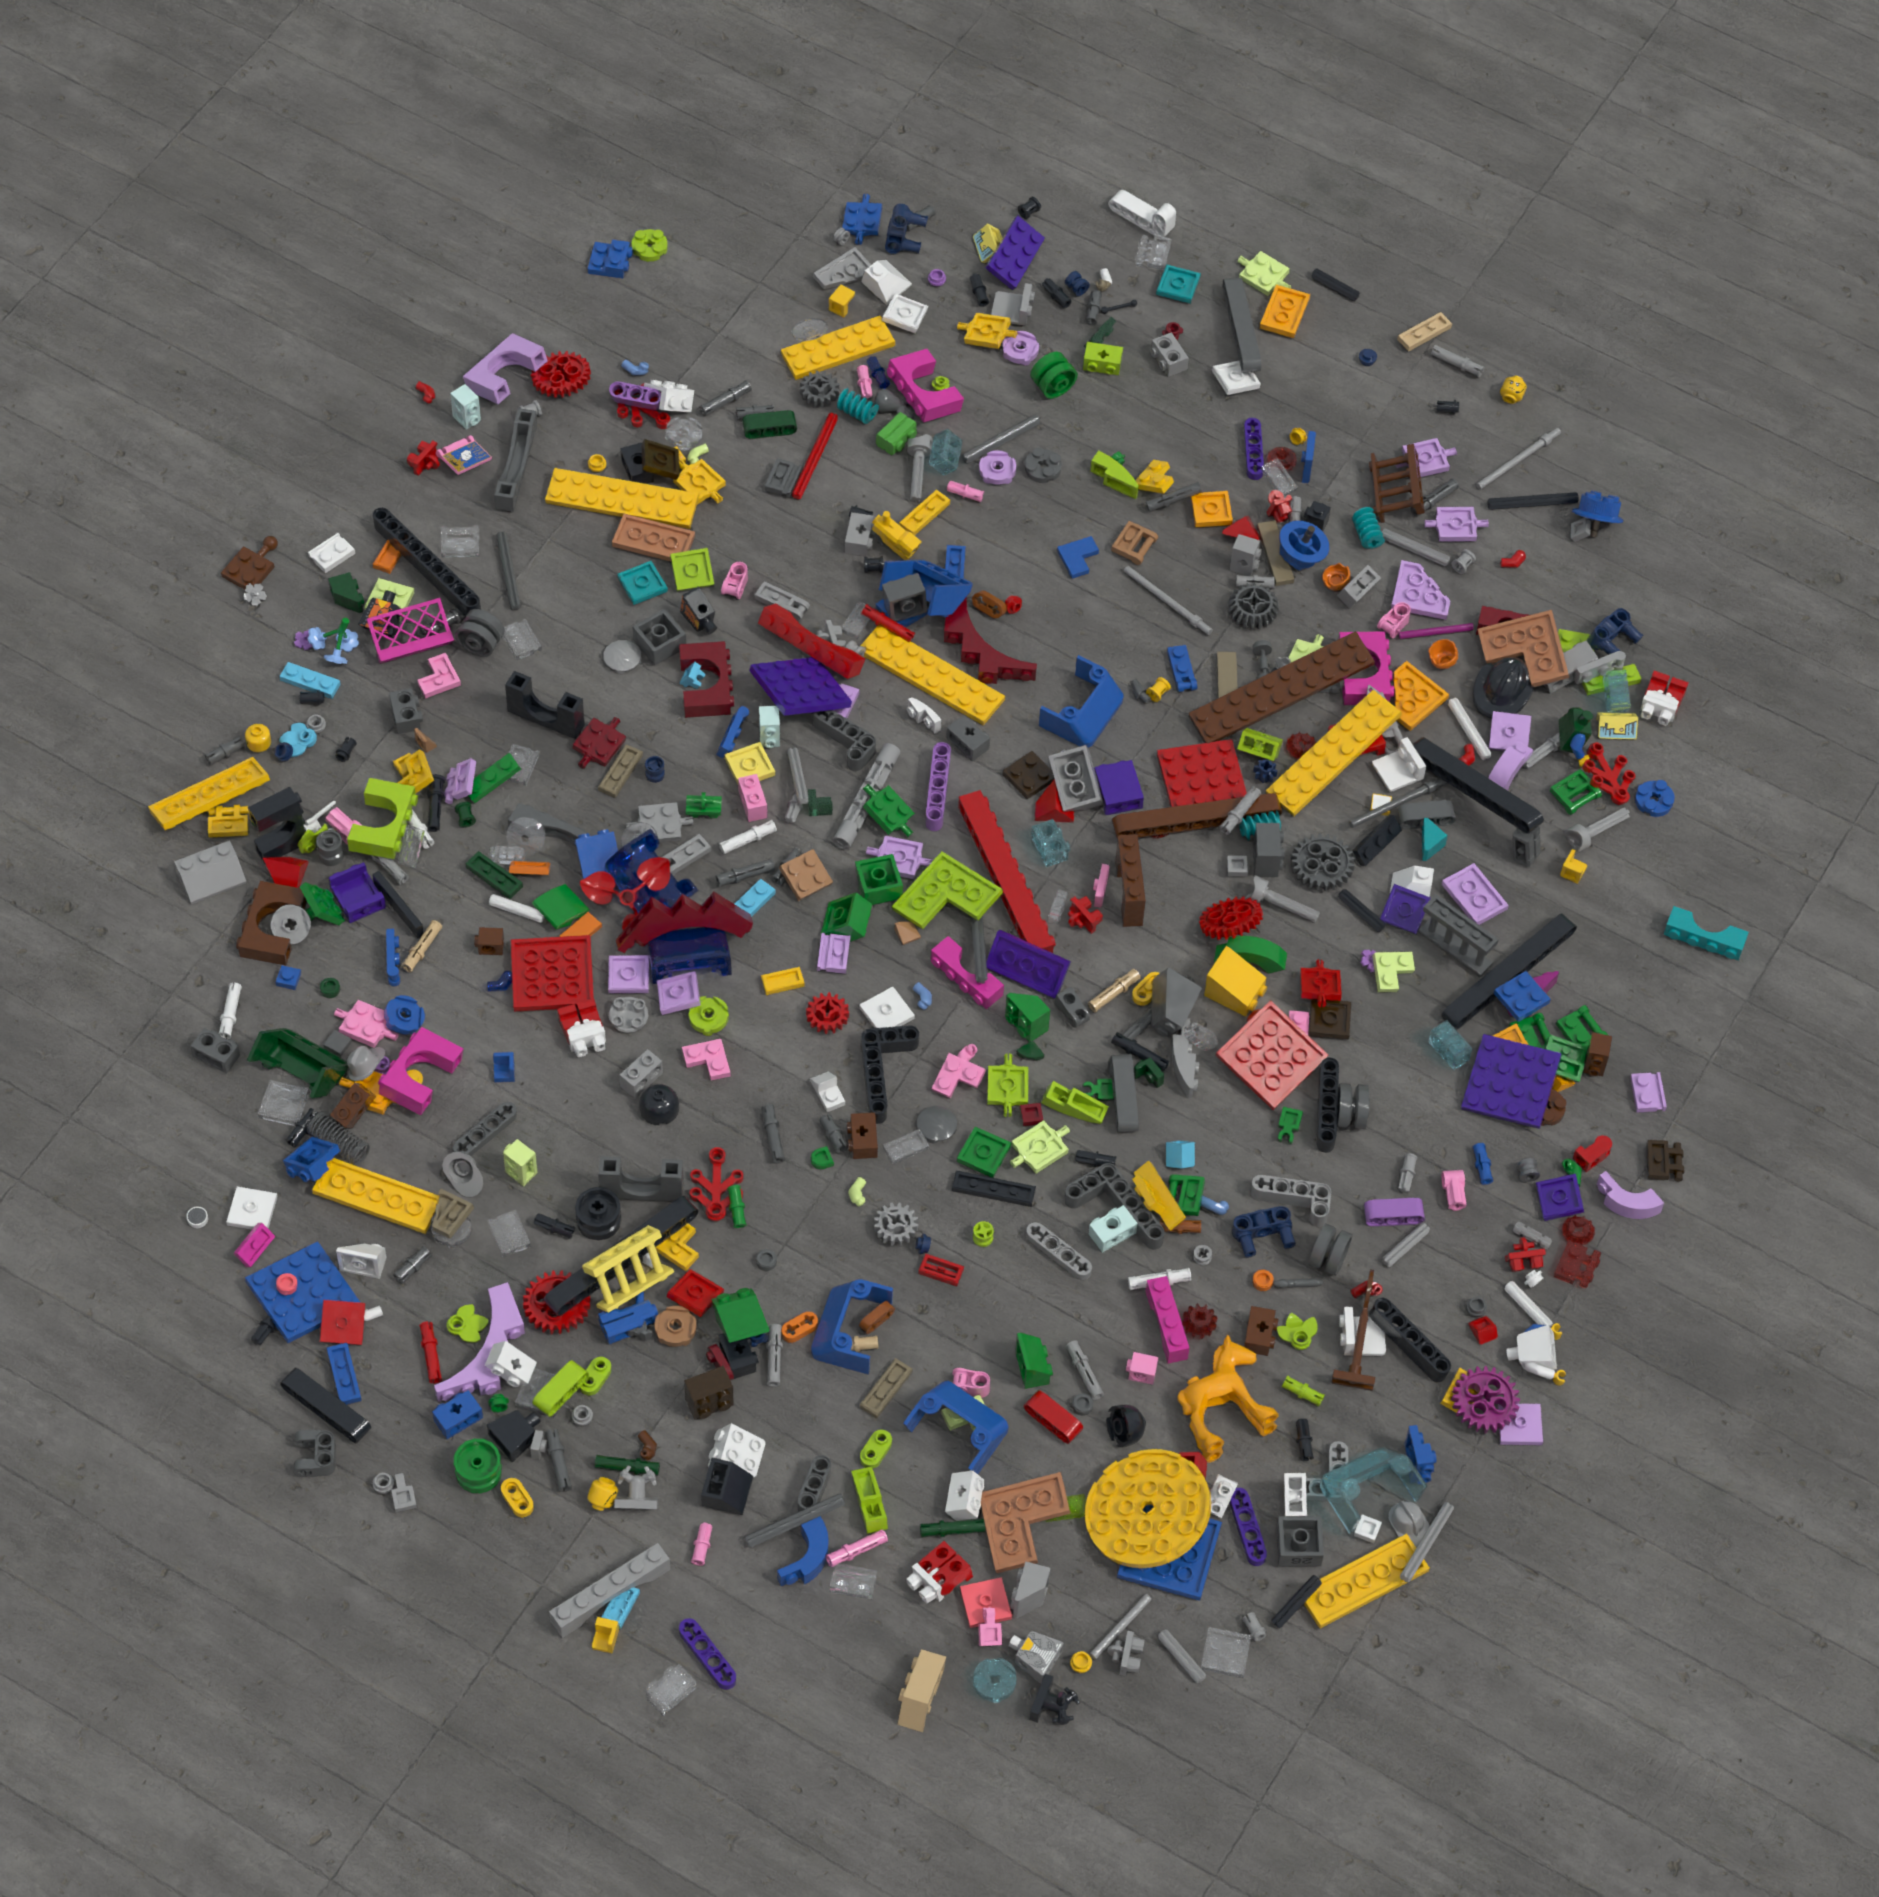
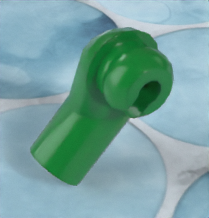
M1569 1158L1562 1161L1564 1171L1568 1175L1576 1174L1580 1187L1582 1174L1580 1166Z

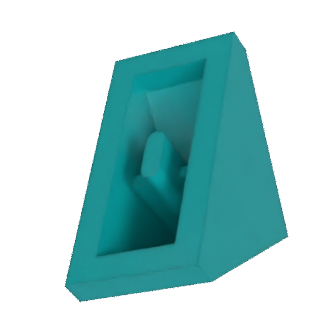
M1424 818L1422 825V861H1427L1445 847L1448 836L1429 818Z

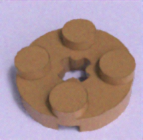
M670 1306L662 1313H659L655 1319V1333L662 1344L672 1347L686 1346L690 1344L691 1339L696 1334V1319L689 1313L688 1309L682 1306ZM677 1322L681 1328L677 1330L670 1328V1326Z

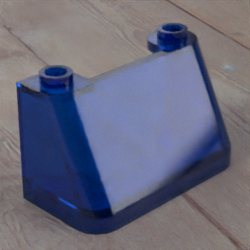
M651 828L620 848L605 863L606 871L612 875L621 891L633 890L644 881L640 880L637 876L639 866L648 859L658 857L654 851L659 847V839ZM670 872V881L665 888L655 891L649 889L646 884L636 892L637 901L634 903V907L639 913L649 899L653 897L671 908L682 894L691 898L699 890L691 880L684 878L678 882Z
M709 927L674 930L664 933L647 943L652 984H657V980L663 979L666 975L672 977V972L707 967H711L712 972H716V969L720 970L722 976L732 975L731 954L726 931Z

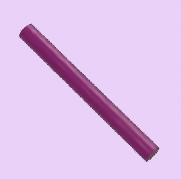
M1473 623L1402 631L1398 632L1399 639L1473 631L1474 626Z

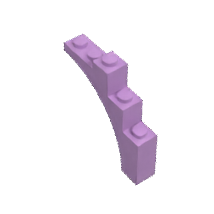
M508 1282L488 1289L492 1307V1320L486 1341L475 1359L462 1371L450 1379L434 1385L438 1402L451 1400L458 1393H464L467 1390L472 1393L474 1390L479 1389L482 1396L493 1394L501 1389L499 1376L494 1375L485 1366L493 1344L503 1341L508 1342L507 1339H516L525 1334L524 1323Z

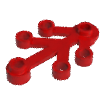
M618 389L614 394L620 395L623 390ZM652 397L650 402H656L658 397ZM618 403L617 416L622 419L628 416V408L625 404ZM631 406L633 416L631 420L634 427L638 428L643 424V418L640 416L639 410L654 418L659 429L670 427L671 420L667 413H659L656 410Z
M1598 742L1590 744L1586 753L1589 755V758L1597 760L1602 769L1596 768L1592 760H1585L1582 769L1587 773L1594 774L1590 784L1611 794L1613 803L1617 805L1627 803L1630 799L1627 789L1636 775L1633 771L1626 770L1622 776L1623 782L1621 786L1617 782L1621 769L1627 763V758L1623 755H1618L1614 761V768L1611 771L1603 756L1602 744ZM1603 780L1609 782L1611 786L1603 783Z
M715 1147L709 1152V1160L713 1164V1184L703 1176L702 1171L699 1169H694L690 1173L691 1181L699 1183L712 1195L711 1202L702 1194L700 1188L693 1187L690 1190L691 1200L699 1201L706 1208L707 1218L712 1221L722 1220L726 1215V1208L730 1205L729 1196L721 1202L720 1196L727 1191L729 1186L739 1184L744 1179L741 1170H734L731 1176L721 1183V1164L725 1162L726 1156L725 1151L720 1147ZM695 1174L700 1175V1177L694 1178L693 1176ZM735 1175L741 1176L740 1178H734ZM697 1192L699 1195L694 1196L693 1193Z

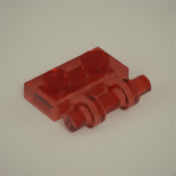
M1569 1240L1554 1273V1277L1572 1285L1575 1278L1581 1280L1579 1285L1587 1288L1594 1278L1593 1272L1595 1268L1600 1264L1601 1252L1594 1250L1592 1256L1586 1255L1587 1247ZM1582 1263L1587 1265L1584 1271L1580 1270Z

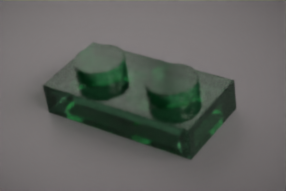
M1110 317L1088 342L1102 344L1104 341L1102 337L1104 335L1107 337L1114 330L1112 326L1116 323V320Z

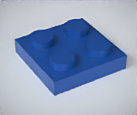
M1527 971L1494 990L1495 996L1518 1022L1548 1005L1551 1000Z

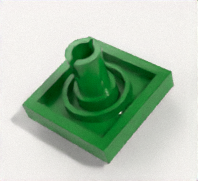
M306 882L300 886L310 905L306 910L310 921L316 917L336 925H340L345 921L341 915V909L335 904L334 896L329 890H324L317 885H311Z

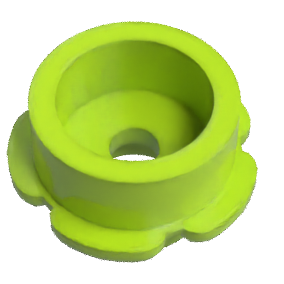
M943 376L935 377V380L932 381V387L935 391L947 389L950 386L948 378Z

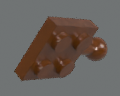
M274 536L265 537L263 547L258 553L243 546L223 569L221 576L244 590L246 585L252 584L254 587L255 584L262 583L275 567L274 563L264 558L268 551H273L277 548V539Z

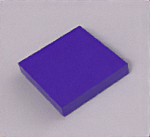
M1394 884L1380 919L1389 925L1417 935L1425 915L1423 907L1431 900V897Z
M1576 1174L1536 1182L1544 1221L1584 1213Z

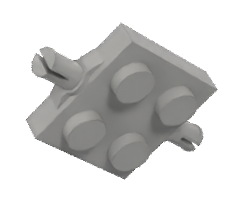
M677 802L638 806V822L626 823L627 831L639 830L642 836V844L681 840L682 825H693V816L681 818Z

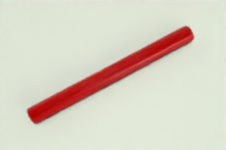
M832 412L828 414L792 491L794 499L800 500L837 423V414Z

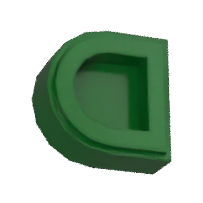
M827 1146L816 1149L811 1154V1164L816 1169L821 1170L834 1166Z

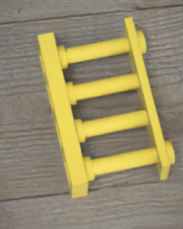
M648 1225L582 1265L584 1273L595 1278L597 1277L604 1300L596 1304L597 1308L607 1313L615 1308L618 1309L623 1303L654 1284L664 1281L669 1275L674 1273L673 1268L661 1264L654 1245L655 1241L662 1237L660 1230ZM647 1247L654 1267L647 1274L644 1273L638 1257L639 1251ZM629 1257L637 1279L628 1284L621 1266L622 1261ZM612 1267L621 1288L611 1294L604 1275Z

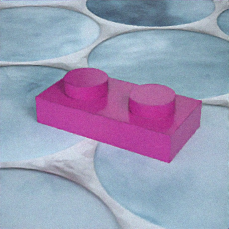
M262 1222L257 1223L233 1254L246 1267H251L275 1238V1235Z

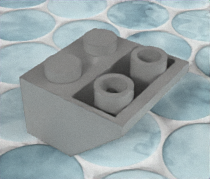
M1026 1561L1024 1568H1019L1016 1588L1014 1587L1011 1597L1010 1609H1013V1618H1019L1044 1604L1051 1568Z

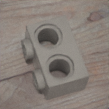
M1172 332L1152 340L1151 355L1157 359L1160 369L1165 371L1168 377L1188 369L1189 358Z
M1367 565L1343 588L1337 597L1350 609L1381 577Z
M647 1049L619 1075L620 1087L635 1099L663 1074L662 1060Z

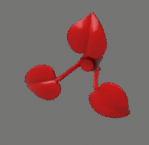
M655 857L644 861L637 870L638 878L644 882L633 890L627 889L621 893L613 890L616 885L615 879L610 873L605 871L595 872L582 879L580 886L585 895L597 904H608L611 902L613 893L619 897L622 904L630 906L634 914H628L622 922V929L624 931L638 914L637 909L634 907V903L637 901L636 892L646 884L649 889L655 891L665 888L670 881V861L663 857ZM636 939V943L640 946L646 945Z

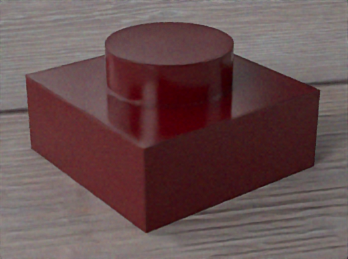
M1041 1103L1020 1105L1023 1126L1037 1125L1043 1121Z

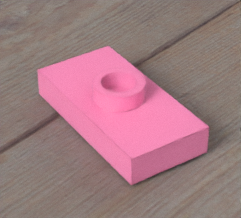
M1102 864L1099 879H1095L1093 890L1096 891L1094 907L1101 908L1103 904L1110 868L1107 864Z

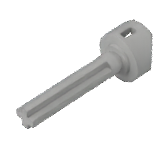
M928 434L916 438H908L907 452L914 457L911 501L919 502L921 499L924 458L932 454L933 439Z
M1624 807L1586 828L1581 824H1576L1566 829L1563 835L1569 841L1572 849L1576 851L1575 854L1579 853L1591 845L1592 837L1628 819L1630 812Z
M1255 875L1253 879L1255 890L1248 894L1245 900L1251 898L1252 901L1257 900V903H1260L1265 899L1272 904L1316 923L1320 914L1319 911L1272 890H1268L1269 881Z

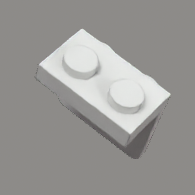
M658 380L644 383V387L661 391L660 410L692 411L694 390L687 389V385L676 384L675 386V382L664 381L661 384L662 381Z
M1344 1307L1343 1315H1339V1327L1343 1329V1333L1340 1334V1345L1344 1346V1356H1353L1360 1317H1353V1307ZM1368 1317L1362 1356H1383L1386 1352L1385 1333Z
M732 1423L718 1429L714 1436V1447L709 1453L710 1461L708 1467L711 1458H717L733 1462L755 1477L764 1451L765 1441Z

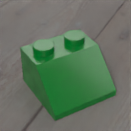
M893 854L855 861L860 894L872 905L898 900L903 895V884Z
M857 892L829 902L821 935L822 933H825V935L850 936V942L863 938L866 934L872 904Z
M1017 1333L1015 1354L1024 1388L1048 1385L1050 1376H1053L1051 1364H1047L1046 1361L1048 1357L1046 1345L1042 1346L1041 1339L1038 1337Z

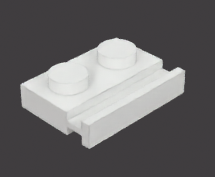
M337 533L309 551L308 556L314 560V563L324 573H327L353 556L355 549Z

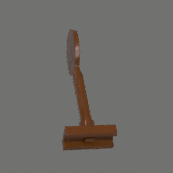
M1372 1269L1369 1271L1363 1310L1359 1318L1352 1364L1349 1365L1348 1372L1334 1369L1331 1382L1332 1384L1373 1391L1376 1377L1362 1375L1360 1363L1368 1322L1367 1309L1374 1270Z

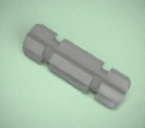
M1517 1222L1513 1228L1514 1233L1522 1234V1237L1534 1242L1536 1245L1539 1243L1542 1248L1548 1249L1552 1243L1551 1238L1543 1237L1542 1233L1529 1226L1526 1228L1525 1224Z

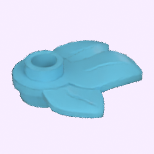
M295 723L291 725V731L285 732L280 737L279 742L291 744L293 747L292 757L303 754L307 747H312L316 743L317 735L313 729H307L305 724Z

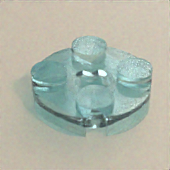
M1002 1658L983 1660L974 1671L973 1685L976 1692L982 1698L993 1703H999L1001 1700L1008 1698L1016 1688L1017 1677L1015 1669L1011 1663ZM999 1676V1683H991L990 1677Z

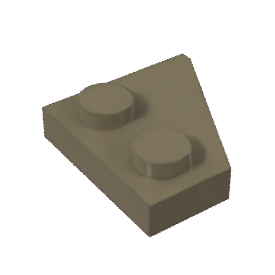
M440 1189L439 1203L436 1204V1216L434 1217L432 1227L435 1232L451 1239L474 1210V1206L472 1203Z

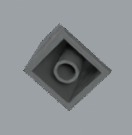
M1169 967L1155 976L1152 987L1151 1027L1156 1029L1158 1034L1167 1037L1183 1028L1202 987Z

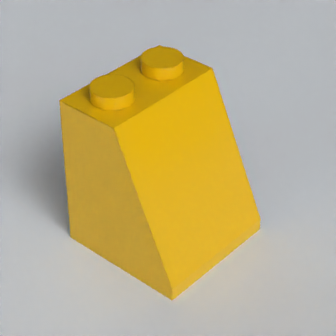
M1226 946L1207 974L1204 996L1246 1017L1250 1011L1253 1012L1256 1008L1259 996H1264L1267 990V986H1265L1266 977Z

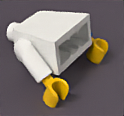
M1558 1323L1553 1324L1552 1327L1542 1324L1531 1325L1517 1336L1518 1347L1507 1348L1508 1360L1519 1359L1521 1366L1526 1371L1550 1380L1553 1378V1382L1556 1385H1563L1565 1380L1560 1379L1558 1376L1565 1377L1566 1372L1564 1370H1559L1557 1373L1554 1371L1557 1369L1555 1340L1560 1339L1562 1332H1557L1561 1326Z

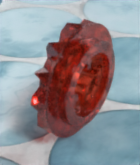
M1286 447L1274 448L1267 456V464H1270L1271 469H1276L1277 472L1282 470L1286 473L1287 470H1292L1297 462L1296 454Z
M1299 731L1298 734H1292L1287 740L1286 748L1291 756L1300 759L1317 742L1314 736H1309L1308 732L1301 734ZM1300 741H1302L1305 745L1304 750L1302 749L1301 745H1299Z
M1574 1215L1571 1218L1568 1217L1563 1223L1562 1234L1569 1243L1582 1246L1592 1241L1595 1235V1227H1593L1591 1220L1585 1219V1216L1577 1217ZM1583 1227L1582 1233L1580 1231L1574 1232L1575 1228Z

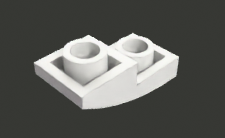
M912 697L909 698L907 707L909 716L914 718L917 723L924 721L926 727L930 728L934 734L941 731L940 717L921 701Z

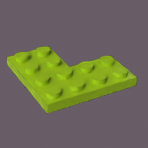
M941 851L893 904L892 908L896 913L924 929L947 902L979 920L1001 896L1003 891L997 885Z

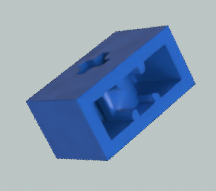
M469 1390L464 1393H458L451 1401L438 1405L432 1411L434 1422L446 1439L483 1419L482 1408Z

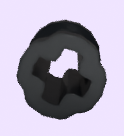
M1032 196L1028 202L1019 205L1017 209L1022 218L1029 219L1032 213L1041 210V204Z
M864 556V573H868V571H880V573H883V556L879 558Z

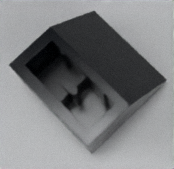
M711 1458L701 1493V1506L743 1515L753 1475L733 1462Z

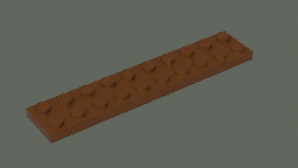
M1355 631L1189 712V718L1204 743L1220 741L1373 666L1375 661Z

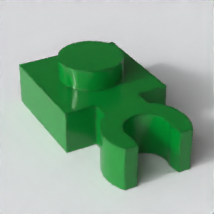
M1097 1079L1096 1085L1092 1082L1083 1083V1087L1090 1088L1091 1092L1085 1093L1090 1097L1097 1095V1100H1114L1112 1079Z
M1283 1107L1278 1128L1283 1129L1278 1135L1279 1142L1282 1141L1283 1136L1287 1135L1290 1137L1289 1144L1293 1143L1294 1135L1292 1131H1299L1303 1111Z

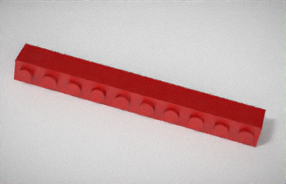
M981 790L959 796L958 808L994 884L1003 891L1000 897L1019 938L1053 953V949L1056 946L1054 937L1049 935L1047 923L1040 916V908L1038 904L1033 902L1032 891L1030 888L1027 889L1025 876L1018 870L1017 859L1012 857L1011 847L1004 840L1003 830L996 824V815L989 809L988 798L983 796Z

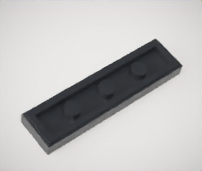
M381 872L373 873V881L379 892H382L384 898L417 939L424 934L423 924Z
M956 1170L952 1191L1032 1207L1036 1186Z

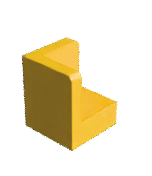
M840 284L829 297V310L844 318L848 313V303L855 296V291Z
M1572 849L1563 864L1560 876L1578 884L1587 869V864L1574 859L1576 851Z
M597 1617L592 1649L613 1654L619 1632L618 1621Z

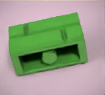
M899 412L876 434V445L890 455H894L897 451H902L908 438H915L917 434L916 422Z

